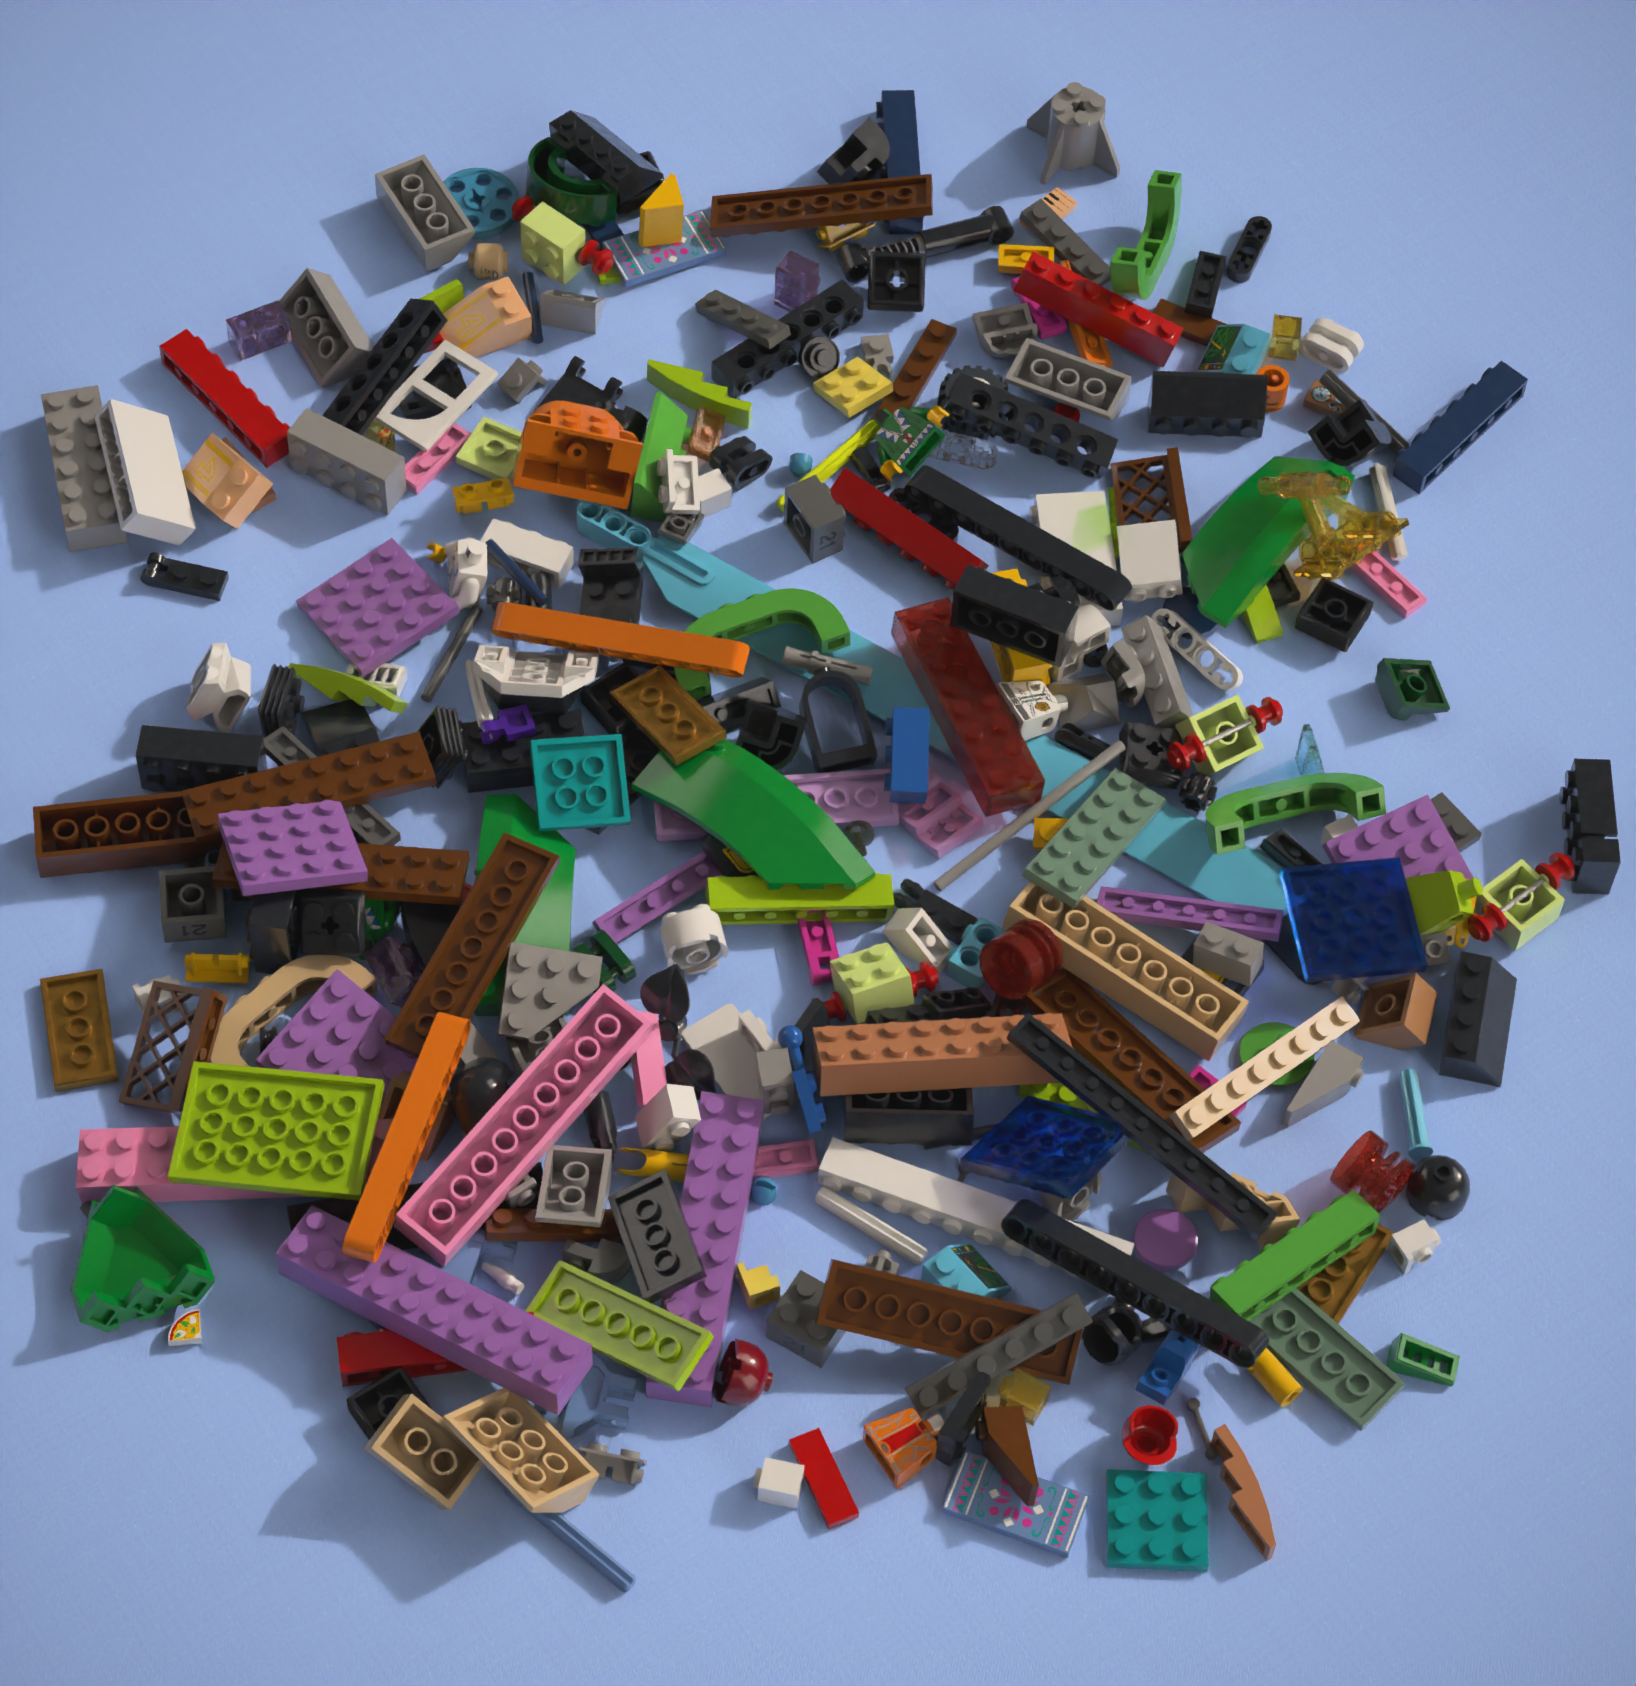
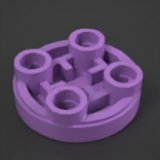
M1156 1209L1146 1213L1137 1222L1133 1234L1134 1250L1142 1262L1161 1273L1177 1270L1188 1264L1194 1257L1198 1244L1197 1231L1191 1220L1184 1214L1172 1209Z

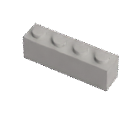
M1144 615L1121 628L1126 644H1130L1138 655L1137 659L1143 667L1145 673L1144 695L1155 725L1157 727L1177 730L1176 724L1194 716L1162 627L1150 617Z

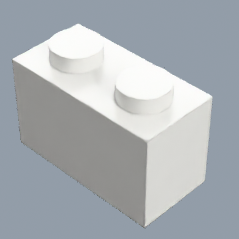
M665 1084L635 1115L642 1149L671 1151L701 1120L694 1087Z

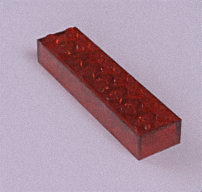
M946 597L895 611L891 635L984 816L989 817L1034 804L1041 800L1045 779L968 632L950 626L952 608L950 598Z

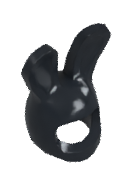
M1115 1298L1113 1305L1101 1309L1091 1317L1093 1322L1084 1327L1082 1339L1087 1352L1099 1363L1112 1366L1126 1361L1142 1343L1164 1340L1171 1328L1151 1317L1142 1321L1134 1311L1135 1308Z

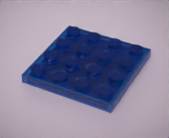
M1400 857L1281 868L1279 875L1305 983L1425 972L1428 964Z
M1028 1095L960 1159L961 1170L1030 1188L1034 1191L1049 1193L1060 1198L1071 1199L1131 1139L1099 1113Z

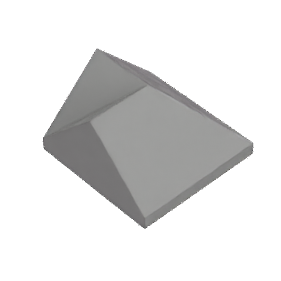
M1102 673L1058 681L1047 685L1052 695L1064 694L1068 700V709L1060 712L1057 720L1060 728L1065 723H1072L1081 730L1088 731L1120 724L1115 680Z

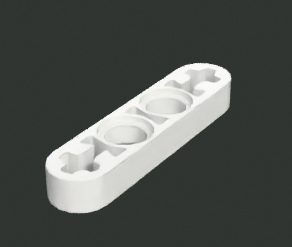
M1163 608L1153 613L1151 619L1162 627L1168 644L1214 685L1225 691H1234L1241 686L1243 682L1242 671L1177 613ZM1161 618H1169L1168 622L1178 629L1173 632L1169 628L1162 627ZM1188 632L1193 637V643L1189 648L1183 649L1180 646V638L1184 633ZM1211 651L1214 661L1210 666L1203 667L1200 661L1201 656L1204 652ZM1219 667L1225 672H1232L1231 678L1233 681L1231 683H1224L1226 678L1220 672H1216Z

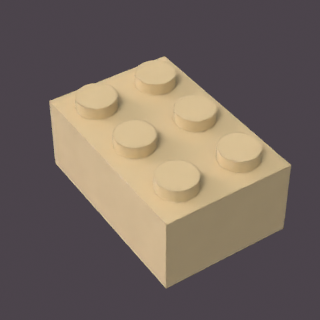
M405 1394L401 1397L363 1448L441 1510H450L483 1466L481 1460L442 1421V1417L413 1394Z

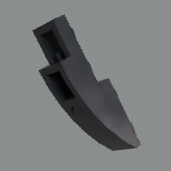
M967 987L959 990L924 994L922 1004L919 1005L911 1004L903 1007L867 1011L865 1022L867 1024H882L889 1022H918L921 1020H950L953 1018H980L990 1011L992 1004L978 987Z

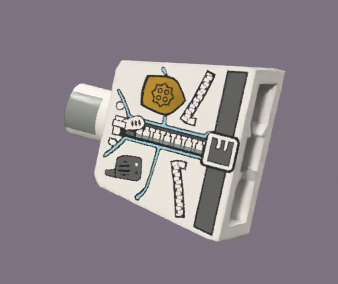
M1041 681L997 683L991 706L1015 742L1021 743L1051 732L1056 726L1060 712L1068 709V700L1064 694L1052 695Z

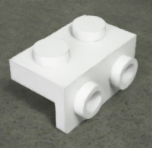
M666 449L663 456L658 458L657 475L662 477L658 499L659 503H663V513L698 515L700 512L697 456L673 455L672 449Z

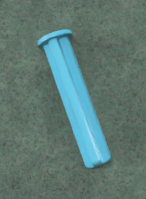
M1408 1068L1407 1070H1402L1399 1074L1410 1141L1408 1155L1413 1159H1423L1431 1156L1434 1151L1428 1141L1418 1074L1414 1069Z

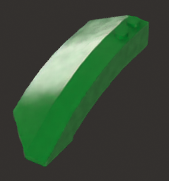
M1274 456L1248 478L1212 515L1180 557L1182 566L1186 567L1189 573L1187 579L1192 593L1198 597L1199 602L1197 606L1200 614L1224 628L1234 621L1254 602L1255 597L1303 541L1346 502L1355 475L1348 472L1344 467L1330 461Z
M726 739L677 766L660 750L632 783L633 790L677 811L720 840L768 884V890H781V887L785 884H799V889H824V884H842L843 889H856L875 877L873 868L834 821L813 800L763 760Z
M517 794L486 795L479 840L476 880L504 832L558 855L560 863L514 942L570 951L576 848L556 830L539 832L537 812ZM507 955L474 1011L475 1016H499Z

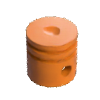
M1277 365L1263 366L1257 371L1256 375H1267L1265 412H1276L1285 404L1290 381L1289 374L1285 369Z

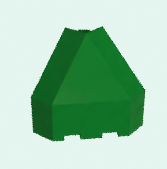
M112 1185L100 1202L92 1200L70 1288L80 1323L105 1332L119 1329L120 1323L138 1318L139 1322L165 1315L164 1310L182 1304L184 1309L195 1306L216 1282L205 1250L138 1187L131 1192Z

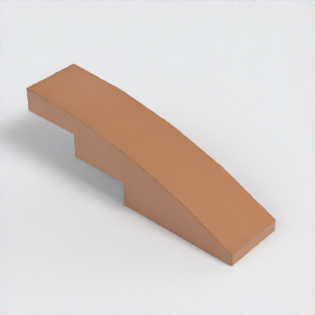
M1223 1424L1214 1430L1211 1445L1218 1451L1219 1456L1224 1461L1219 1477L1233 1494L1230 1498L1228 1510L1264 1559L1268 1561L1272 1558L1276 1547L1270 1514L1259 1482L1243 1450L1226 1424Z

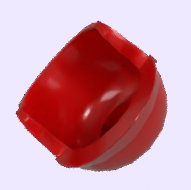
M1147 1405L1138 1407L1124 1422L1121 1435L1122 1445L1133 1459L1149 1465H1162L1170 1461L1177 1451L1176 1435L1178 1434V1422L1173 1414L1159 1406Z

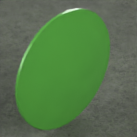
M1267 1022L1250 1029L1244 1035L1240 1044L1239 1054L1242 1064L1291 1032L1295 1027L1279 1022ZM1314 1054L1270 1085L1287 1086L1304 1079L1312 1069Z

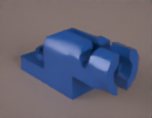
M1170 1329L1164 1341L1156 1350L1151 1364L1139 1379L1135 1388L1136 1391L1163 1406L1190 1369L1194 1357L1201 1347L1200 1344L1187 1337L1184 1339V1335L1173 1329Z

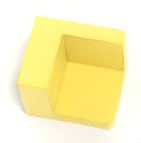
M743 1262L736 1264V1279L749 1310L780 1300L779 1281L776 1275H770L766 1265L746 1271Z

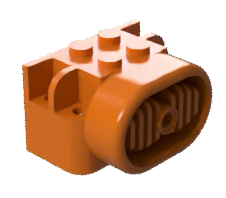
M551 401L538 407L524 423L513 467V486L628 509L643 443H640L633 433L625 431L621 424L604 409L568 401Z

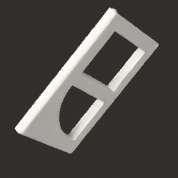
M444 340L393 393L374 420L422 451L427 452L492 384L499 374L470 354ZM445 356L477 375L456 399L423 380ZM412 390L444 409L443 412L436 416L420 420L405 419L390 414Z

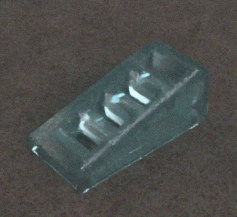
M1304 724L1302 727L1295 756L1300 776L1325 773L1310 724Z

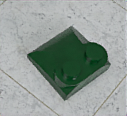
M1383 658L1378 663L1375 683L1385 708L1392 718L1405 721L1412 714L1441 713L1450 710L1431 660Z

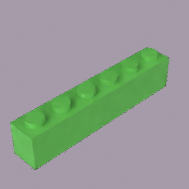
M1352 1190L1344 1197L1339 1195L1330 1203L1328 1208L1322 1212L1316 1211L1311 1214L1299 1228L1293 1227L1289 1229L1280 1241L1274 1245L1271 1243L1266 1245L1259 1252L1258 1256L1251 1261L1245 1260L1241 1262L1232 1274L1226 1278L1224 1276L1218 1278L1210 1287L1209 1299L1250 1321L1375 1234L1380 1214L1355 1190Z

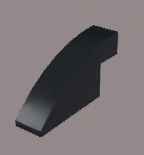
M400 901L401 921L405 939L421 974L458 913L459 905Z

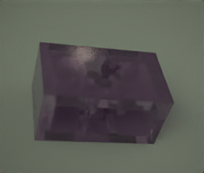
M790 250L776 267L774 305L791 312L818 295V286L821 281V277H819V263Z

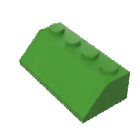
M656 391L635 476L631 517L660 523L665 521L667 514L663 513V503H659L658 499L659 487L662 485V477L657 475L658 458L663 456L666 449H672L673 455L686 456V450H682L683 444L689 445L692 428L687 427L688 415L662 392Z

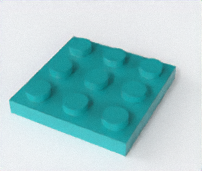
M621 734L530 740L539 832L630 825L631 818Z
M1107 1469V1568L1207 1572L1209 1567L1207 1473Z

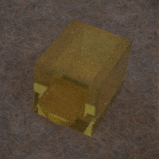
M1274 314L1268 350L1269 358L1296 361L1302 318Z
M1016 1368L1012 1377L1005 1376L997 1391L1001 1395L999 1407L1022 1406L1025 1421L1034 1426L1049 1401L1052 1386Z

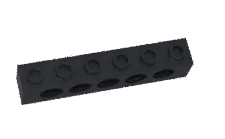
M843 279L778 319V321L789 325L790 336L771 349L749 338L712 361L711 379L717 385L728 387L727 395L730 398L736 399L740 395L749 393L754 386L762 381L771 379L776 372L784 367L793 365L798 359L801 345L807 339L812 337L834 339L850 325H856L863 318L864 299Z
M409 299L322 416L360 435L364 434L448 321L434 301Z
M961 372L954 380L943 410L949 413V417L955 421L967 422L983 433H992L1000 436L1009 444H1018L1026 447L1035 455H1044L1052 458L1057 464L1078 469L1083 475L1091 478L1096 477L1100 479L1107 471L1118 442L1117 438ZM971 402L978 403L982 410L976 409ZM998 413L1004 414L1008 421L1002 420ZM1024 424L1030 425L1034 432L1028 431ZM1051 435L1059 438L1061 443L1054 442ZM1077 446L1084 448L1087 454L1079 452Z

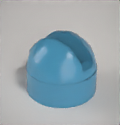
M805 453L792 454L789 461L790 471L794 476L804 477L811 471L813 458Z
M760 1177L754 1181L751 1187V1198L755 1203L768 1205L775 1200L777 1189L773 1180L768 1177Z

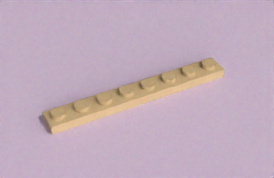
M1341 996L1173 1112L1169 1117L1184 1138L1190 1141L1326 1046L1330 1040L1333 1041L1359 1023L1360 1019L1345 998Z

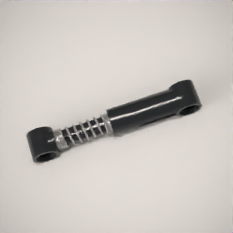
M992 206L984 210L980 216L918 231L917 235H913L911 239L906 237L904 241L897 240V243L891 241L889 245L884 243L882 247L876 245L875 249L872 246L865 248L859 243H849L837 251L836 258L846 280L858 282L868 276L869 255L871 251L924 253L926 258L986 242H990L992 245L1006 243L1013 237L1014 228L1005 210L1001 206Z

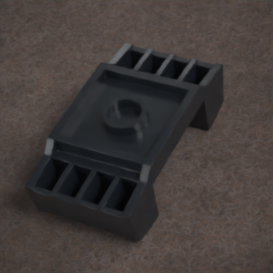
M638 547L580 549L578 567L583 576L580 615L639 624L643 588V554Z

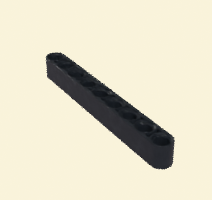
M923 465L904 487L907 495L916 503L1047 577L1052 578L1062 575L1064 579L1069 578L1072 587L1076 589L1079 595L1106 610H1115L1132 590L1131 582L1123 574L930 466Z
M1028 1199L1019 1200L1001 1221L1002 1231L1011 1240L1242 1368L1252 1367L1269 1344L1268 1335L1257 1325Z

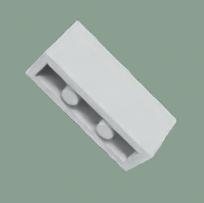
M493 518L480 540L485 543L489 539H493L527 576L534 573L546 574L551 578L552 588L558 590L562 587L574 564L573 546L561 540L556 541L542 536L536 531H528L516 527L507 521L502 522ZM487 551V564L506 571Z

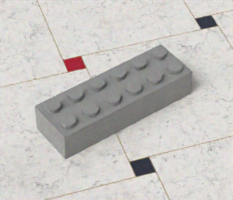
M95 385L41 394L69 552L128 543L126 531H122L94 417L102 408L99 386Z

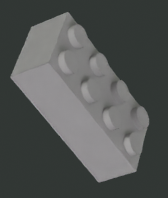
M308 408L303 411L287 431L290 463L296 472L303 475L306 474L316 479L323 486H330L342 492L347 498L356 499L366 504L371 510L380 511L386 515L390 514L406 494L404 456Z

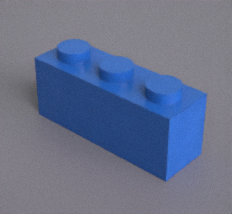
M893 707L892 718H886V736H891V745H886L885 763L890 764V773H885L884 791L890 792L889 802L926 804L928 793L930 709Z

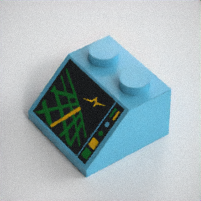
M1244 323L1217 325L1196 372L1256 375L1269 350L1270 333Z
M970 1242L946 1246L922 1265V1281L991 1298H1002L1012 1290L1007 1281Z

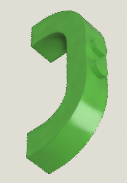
M1154 170L1147 185V216L1136 249L1117 247L1110 261L1111 285L1113 292L1125 298L1147 300L1153 293L1172 251L1177 232L1181 206L1182 173Z
M795 588L778 589L764 594H753L744 601L735 604H724L717 610L698 618L685 630L687 633L737 640L780 624L791 623L803 626L813 634L822 655L850 646V631L839 610L824 597L808 590ZM674 667L675 680L694 699L711 694L710 680L707 673Z
M1318 773L1228 794L1214 801L1206 810L1208 845L1217 855L1246 848L1244 829L1314 811H1342L1350 814L1358 821L1386 814L1384 786L1372 778L1358 774Z

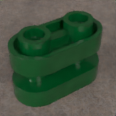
M602 929L590 936L592 945L590 948L580 942L570 949V952L602 957V961L609 969L607 970L603 964L601 965L599 988L604 984L614 992L616 990L615 979L618 978L620 982L626 984L636 977L635 968L629 958Z

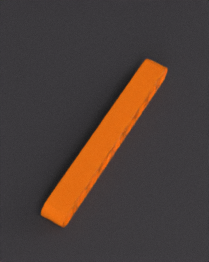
M509 602L498 603L491 628V633L506 639L582 652H597L605 656L735 678L743 677L750 647L747 644L739 641Z
M443 1012L437 1013L346 1232L342 1247L343 1255L372 1263L378 1261L468 1040L471 1028L470 1019Z

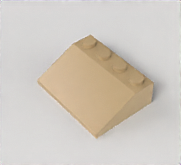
M505 1388L499 1389L446 1414L442 1418V1421L531 1513H563L583 1503L600 1475L525 1398Z

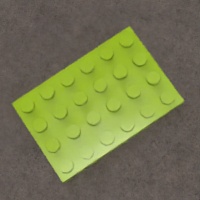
M193 1061L168 1173L169 1181L173 1183L360 1201L365 1188L385 1086L383 1079Z

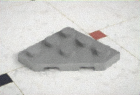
M512 942L506 958L496 1036L527 1041L599 988L602 957Z

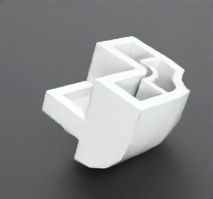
M1088 603L1079 607L1074 641L1061 667L1052 665V668H1048L1049 675L1055 682L1067 680L1082 671L1084 655L1109 642L1111 625L1095 606Z

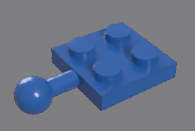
M787 1025L779 1031L778 1043L782 1048H788L793 1069L792 1075L809 1134L822 1131L823 1122L827 1121V1114L823 1101L817 1102L814 1092L818 1091V1085L814 1070L808 1072L807 1066L804 1065L800 1051L803 1035L796 1026Z

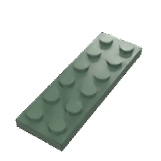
M1115 768L1027 865L1022 876L1074 909L1163 808L1166 799L1118 768Z
M1297 1288L1249 1321L1266 1332L1269 1338V1344L1266 1348L1360 1431L1405 1387V1382Z

